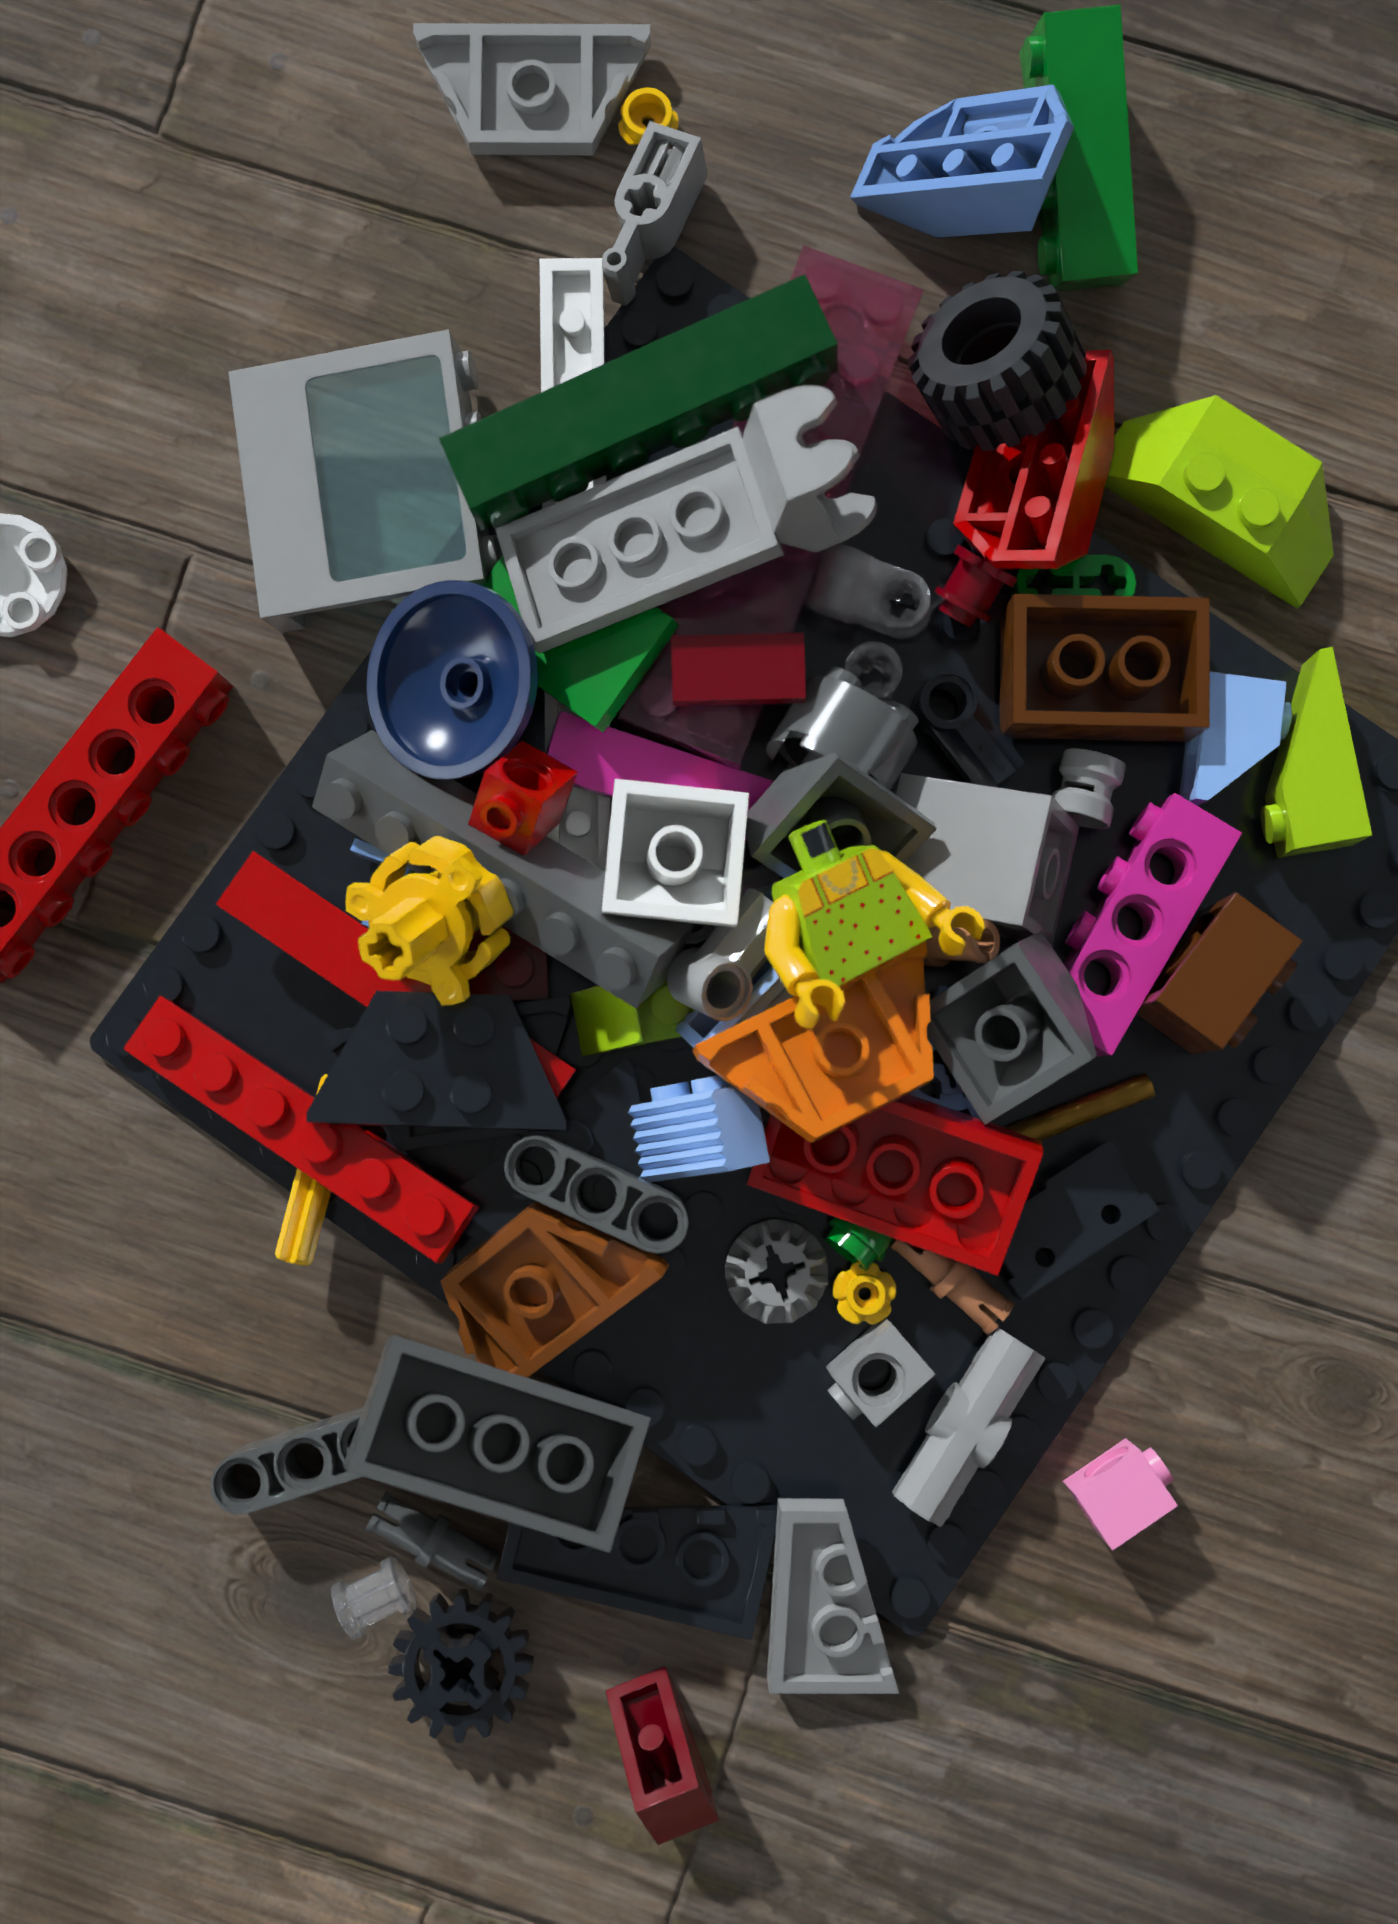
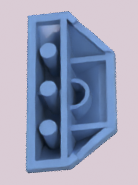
M1054 85L956 98L914 121L895 139L888 135L873 143L850 198L858 206L936 238L1032 231L1074 126L1062 96Z

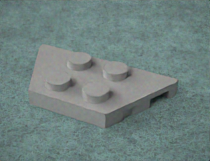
M413 23L416 45L471 155H594L651 47L650 24Z

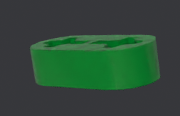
M1084 555L1058 569H1019L1015 576L1018 580L1014 587H1011L1012 596L1013 594H1038L1037 589L1027 588V585L1031 584L1036 574L1039 573L1045 575L1047 585L1067 586V588L1053 589L1050 595L1102 596L1099 589L1080 588V586L1093 585L1099 575L1102 574L1107 575L1108 585L1118 586L1119 588L1112 596H1133L1136 579L1134 571L1129 564L1119 557L1111 555Z

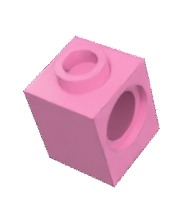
M1126 1438L1063 1480V1483L1097 1534L1112 1551L1178 1506L1166 1489V1486L1172 1483L1174 1479L1160 1457L1151 1447L1142 1452Z

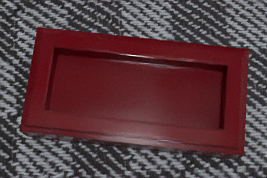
M804 633L671 636L673 706L805 703Z

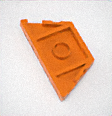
M924 941L839 985L838 987L843 992L845 1001L836 1021L829 1017L825 1007L812 1003L818 1011L819 1019L814 1028L801 1027L795 1017V1010L800 997L794 996L696 1044L693 1053L699 1062L812 1143L928 1084L934 1078L932 1045L928 1041L927 1026L931 1021L929 994H925L924 958L927 956V942Z

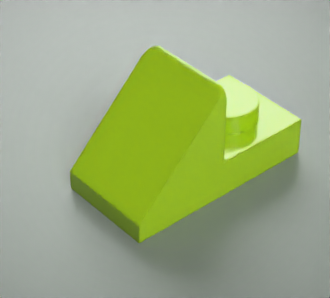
M667 980L637 1009L601 986L570 993L583 1057L680 1038L681 1036L676 1032L677 1024L685 1022L686 1014L694 1012V1009L673 998L668 990Z

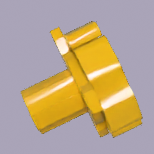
M434 836L420 846L414 842L407 843L384 859L372 875L370 883L354 882L347 887L346 911L359 920L368 921L370 927L367 933L358 938L362 961L370 964L380 978L401 980L406 976L431 985L433 993L442 1006L464 1002L469 998L468 979L475 977L490 965L510 943L508 932L502 927L499 928L513 916V907L502 881L497 875L487 871L476 860L472 851L464 844L441 836ZM408 863L413 865H429L438 870L431 871L428 874L410 873L405 876ZM480 926L482 935L490 936L479 944L476 951L468 952L473 934L478 931Z

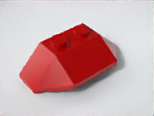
M1111 349L1085 351L1086 376L1078 380L1082 388L1076 399L1066 402L1065 405L1068 410L1058 420L1052 419L1045 424V431L1035 437L1033 434L1022 438L1021 444L1009 448L1005 443L1000 444L995 451H982L979 445L975 447L953 525L956 531L994 569H1058L1088 553L1114 454V356Z

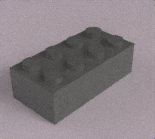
M390 1335L382 1352L343 1467L350 1473L610 1553L651 1418L402 1337Z

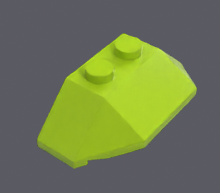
M1217 395L1124 421L1115 434L1114 454L1105 487L1296 609L1302 605L1334 555L1323 463Z

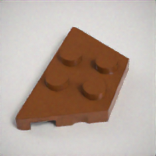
M535 1201L453 1266L443 1277L441 1284L450 1309L458 1317V1333L465 1353H474L479 1363L528 1378L662 1278L669 1264L659 1255L640 1249Z

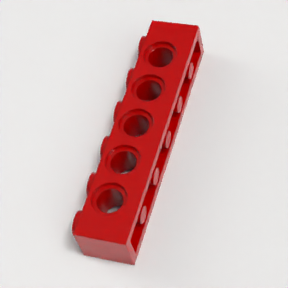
M159 627L151 634L0 828V903L5 898L12 896L16 905V912L11 922L3 927L0 926V983H4L7 978H14L27 967L35 953L32 945L46 927H54L64 919L73 906L74 898L71 895L86 876L92 877L96 875L107 864L113 853V847L110 846L125 826H133L145 815L151 805L152 797L149 795L164 776H172L183 766L191 751L189 743L203 725L208 727L214 724L228 706L229 696L227 694L234 685ZM173 697L174 710L172 715L162 723L153 724L151 712L154 705L163 698ZM133 746L135 751L133 765L126 772L115 775L113 770L115 755L121 749ZM93 796L95 812L92 818L82 825H77L74 818L77 804L83 798ZM48 846H53L56 854L55 864L47 874L39 876L35 866L36 858L41 850Z

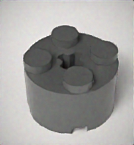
M831 666L824 676H814L807 679L805 703H792L769 740L766 751L772 761L778 752L789 763L784 771L837 752L891 791L917 747V738L913 730L918 723V718L906 706L891 700L882 702L875 696L862 690L863 685L860 680L849 671Z

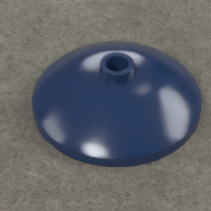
M445 580L435 582L414 591L401 601L387 617L375 639L367 671V700L370 715L378 736L390 754L406 768L417 774L444 780L466 779L481 774L505 754H508L522 736L529 722L536 699L538 670L531 635L519 613L505 598L489 588L467 581ZM478 677V686L474 694L473 683Z

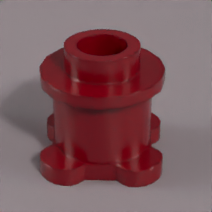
M958 544L954 554L958 555L961 559L945 587L937 586L934 592L945 598L939 607L940 611L972 628L977 618L989 623L992 616L987 614L1004 583L1014 587L1018 579L1003 569H994L985 559Z

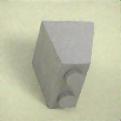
M901 773L897 791L892 793L932 820L937 827L935 832L911 856L905 865L923 877L951 903L950 910L959 906L973 908L980 913L984 920H990L995 924L1000 937L1016 941H1022L1042 931L1050 945L1053 946L1079 831V825L1050 795Z

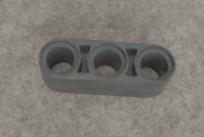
M549 1136L525 1137L516 1142L507 1153L504 1164L506 1178L515 1190L531 1199L640 1249L653 1253L669 1252L677 1247L686 1236L688 1228L687 1208L681 1198L669 1190ZM532 1146L544 1147L552 1154L555 1160L554 1175L547 1183H531L521 1172V1157ZM589 1175H605L612 1180L616 1187L617 1196L611 1208L598 1212L590 1210L584 1205L580 1197L581 1183ZM650 1203H666L677 1214V1228L666 1238H652L644 1233L640 1226V1213Z
M364 1406L240 1447L222 1460L213 1471L210 1486L211 1494L216 1504L224 1511L232 1514H248L363 1477L347 1472L343 1466ZM298 1444H312L321 1451L324 1458V1467L321 1472L313 1473L306 1471L300 1466L296 1455ZM237 1464H248L257 1470L261 1479L259 1492H249L239 1486L235 1479Z

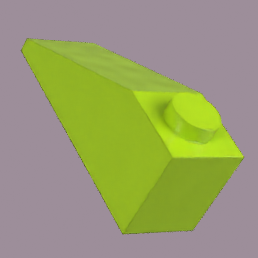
M1333 647L1319 649L1301 666L1291 702L1292 719L1290 729L1286 738L1280 741L1265 795L1266 806H1263L1261 809L1262 831L1266 841L1269 844L1274 843L1277 859L1352 846L1372 836Z

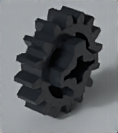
M460 1588L454 1605L449 1606L441 1593L435 1594L429 1603L431 1615L429 1616L425 1611L416 1607L407 1619L412 1631L400 1630L393 1642V1646L404 1653L393 1657L388 1666L389 1674L404 1677L392 1694L394 1701L411 1698L414 1705L407 1720L412 1724L420 1720L424 1715L430 1718L432 1721L429 1728V1736L432 1738H436L444 1725L453 1727L456 1743H463L468 1727L475 1725L481 1736L486 1738L490 1736L493 1728V1715L508 1723L513 1718L515 1706L510 1698L524 1700L530 1684L518 1675L531 1672L534 1656L518 1653V1651L527 1644L529 1632L527 1629L511 1632L509 1626L515 1614V1610L512 1607L503 1610L499 1615L491 1611L493 1594L487 1592L481 1599L479 1606L470 1604L467 1588ZM452 1624H470L477 1628L456 1629ZM498 1646L504 1660V1678L502 1682L498 1679L499 1672L491 1665V1656ZM421 1647L425 1650L423 1657L431 1664V1676L426 1683L422 1678L419 1665ZM465 1656L474 1663L471 1669L464 1667L458 1673L450 1667L452 1660L459 1662ZM448 1702H468L470 1705H455Z

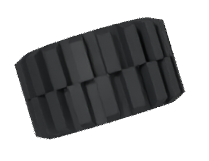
M1012 271L1006 277H1002L1001 273L988 275L982 282L975 283L973 281L961 287L962 291L951 297L949 295L939 304L940 309L936 313L927 316L921 324L924 331L914 337L911 349L914 352L909 357V369L913 374L911 378L945 435L951 441L957 440L961 447L970 450L979 445L982 451H995L1000 444L1004 443L1009 448L1021 444L1022 438L1033 434L1035 437L1045 431V424L1052 419L1058 420L1068 410L1065 405L1066 402L1076 399L1082 388L1078 380L1086 376L1087 364L1084 360L1086 353L1083 344L1053 285H1047L1045 279L1036 274L1027 277L1024 271Z

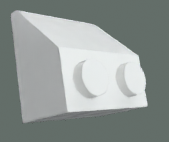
M615 779L601 914L737 927L749 793Z

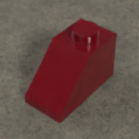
M666 1666L605 1690L635 1813L657 1845L719 1821L703 1759Z

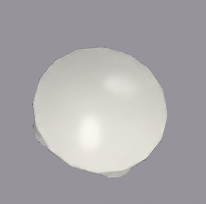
M0 513V636L15 637L36 630L55 614L66 592L67 566L60 545L43 526L21 515Z

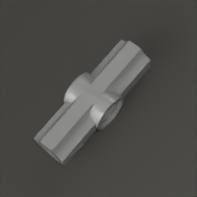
M999 1327L988 1334V1338L974 1356L970 1367L960 1383L954 1382L939 1400L925 1428L926 1438L892 1491L893 1496L904 1503L909 1509L940 1527L949 1518L960 1496L963 1495L966 1486L978 1467L984 1469L1001 1448L1012 1425L1010 1415L1045 1360L1044 1356Z

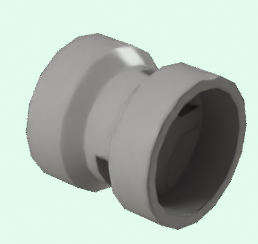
M1077 748L1066 749L1063 752L1059 771L1063 776L1061 787L1053 792L1051 796L1080 827L1099 830L1110 828L1115 810L1110 802L1114 789L1122 785L1127 766L1121 760L1100 752Z

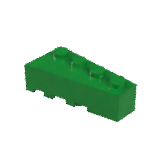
M1121 4L1044 12L1030 36L1025 38L1024 45L1019 52L1023 86L1026 89L1054 85L1062 96L1074 129L1040 210L1043 236H1040L1038 241L1039 271L1042 276L1048 275L1049 285H1053L1057 292L1123 285L1138 274Z

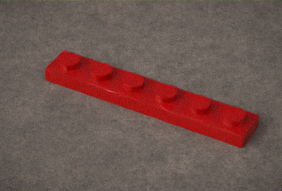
M161 995L123 1048V1050L436 1263L442 1264L479 1209L478 1206L357 1125L312 1124L306 1122L307 1110L312 1104L314 1096Z

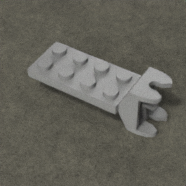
M801 386L780 392L754 403L744 434H742L739 427H735L495 528L519 611L531 635L535 651L540 654L784 555L780 543L812 552H819L846 541L861 532L876 514L877 502L875 497L856 493H849L836 499L825 496V491L838 484L850 472L854 463L860 457L856 446L840 439L823 440L806 445L802 437L806 430L822 424L837 405L832 392L819 386Z

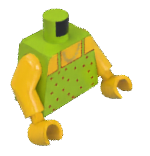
M826 820L811 823L788 835L802 870L776 882L772 886L771 893L774 903L769 908L764 952L788 993L792 996L800 997L796 1006L795 1017L801 1027L814 1028L819 1019L818 1011L812 1003L825 1007L829 1017L836 1021L845 1001L843 992L838 986L932 937L929 928L937 926L940 929L939 945L943 952L950 956L963 954L966 946L963 939L953 932V928L965 929L972 938L976 940L981 939L985 925L984 919L979 912L967 906H959L950 910L951 903L945 896L890 853L880 851L874 845L852 846L839 851Z

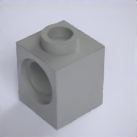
M887 1318L869 1327L826 1366L836 1381L828 1389L831 1396L853 1421L861 1413H864L875 1427L882 1423L935 1375ZM873 1359L888 1361L891 1367V1374L888 1382L883 1387L876 1390H867L859 1386V1372L865 1363Z

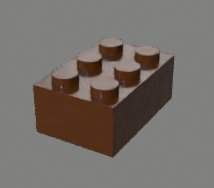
M1013 594L1001 612L1000 730L1006 738L1189 742L1210 727V598Z

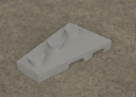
M778 1498L767 1664V1683L770 1694H899L843 1499Z

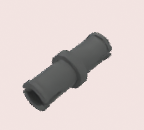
M385 1491L376 1509L398 1520L399 1523L395 1524L374 1512L365 1531L372 1532L416 1556L414 1563L426 1568L430 1563L473 1586V1589L480 1591L488 1579L487 1573L467 1563L466 1560L471 1559L492 1571L500 1552L494 1549L491 1550L448 1527L451 1520L439 1514L435 1520L392 1497L390 1493Z

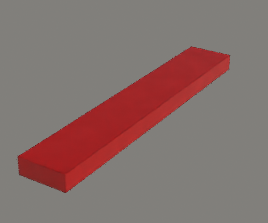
M252 851L216 903L217 906L366 1007L376 990L433 992L431 985L406 976L401 980L380 978L370 964L362 961L358 938L367 933L369 929L255 851ZM530 1039L552 1090L558 1099L577 1070Z

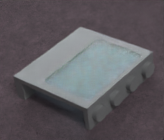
M449 329L228 372L259 614L263 621L281 633L305 629L303 614L409 596L426 585L445 580L467 581L477 585H482V583L486 582L487 576L502 556L500 543L496 535H489V528L481 531L439 441L440 437L482 419L478 411L472 412L470 390L478 389V376L473 355L470 350L462 351Z

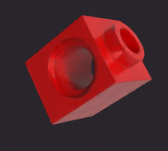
M521 741L508 754H505L485 771L468 825L525 856L560 824L578 771Z

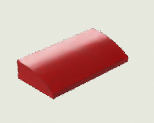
M907 1094L812 1143L771 1114L765 1129L770 1162L753 1166L746 1185L998 1276L1044 1153L1042 1141L990 1122L984 1124L981 1119Z

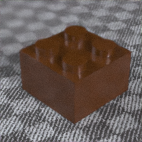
M1235 892L1204 908L1173 950L1136 1014L1191 1055L1214 1050L1218 1051L1223 1049L1226 1044L1234 1048L1248 1035L1255 1025L1258 1016L1251 1010L1264 992L1268 991L1272 995L1275 994L1295 971L1298 963L1290 957L1302 940Z

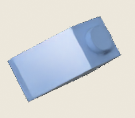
M1210 672V727L1185 743L1180 787L1181 797L1196 806L1201 805L1280 745V740H1284L1289 732L1292 719V706L1289 702H1284L1287 682Z

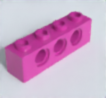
M1176 793L1160 801L1157 806L1149 802L1143 808L1129 832L1130 836L1137 839L1125 860L1117 856L1108 866L1097 886V889L1103 892L1104 896L1093 914L1084 911L1079 916L1065 940V944L1070 946L1072 950L1063 964L1078 985L1095 1046L1096 1057L1112 1056L1242 832ZM1153 853H1161L1171 860L1174 866V878L1170 885L1162 884L1152 876L1149 863ZM1122 907L1134 909L1142 919L1143 929L1137 940L1125 937L1117 926V915ZM1091 961H1098L1105 965L1111 975L1110 987L1102 996L1091 992L1084 980L1085 969Z

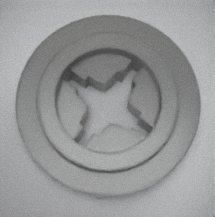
M781 1219L762 1221L744 1230L730 1247L725 1264L727 1288L741 1311L765 1324L793 1323L798 1318L815 1309L828 1285L827 1257L818 1240L801 1225ZM772 1245L774 1254H778L782 1263L793 1262L798 1264L804 1262V1266L795 1268V1272L786 1276L788 1285L785 1288L788 1296L786 1298L781 1297L780 1291L775 1289L771 1281L762 1283L760 1280L752 1283L749 1282V1279L757 1277L759 1272L767 1269L766 1257H768L765 1246Z

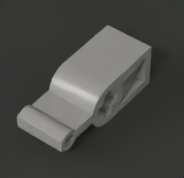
M649 121L616 191L614 202L621 232L613 248L605 251L602 256V269L613 302L625 306L629 304L636 295L634 284L645 260L663 257L676 244L708 176L700 137ZM670 145H674L672 150L668 149Z

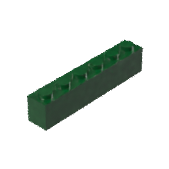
M803 274L439 438V441L466 503L481 531L491 526L498 528L528 515L529 509L551 499L559 502L579 494L588 488L589 482L613 472L616 475H623L636 470L649 460L650 455L672 445L675 448L691 446L706 437L710 428L732 418L736 421L749 420L754 403L796 387H821L830 379L831 374L838 372V343L806 274Z

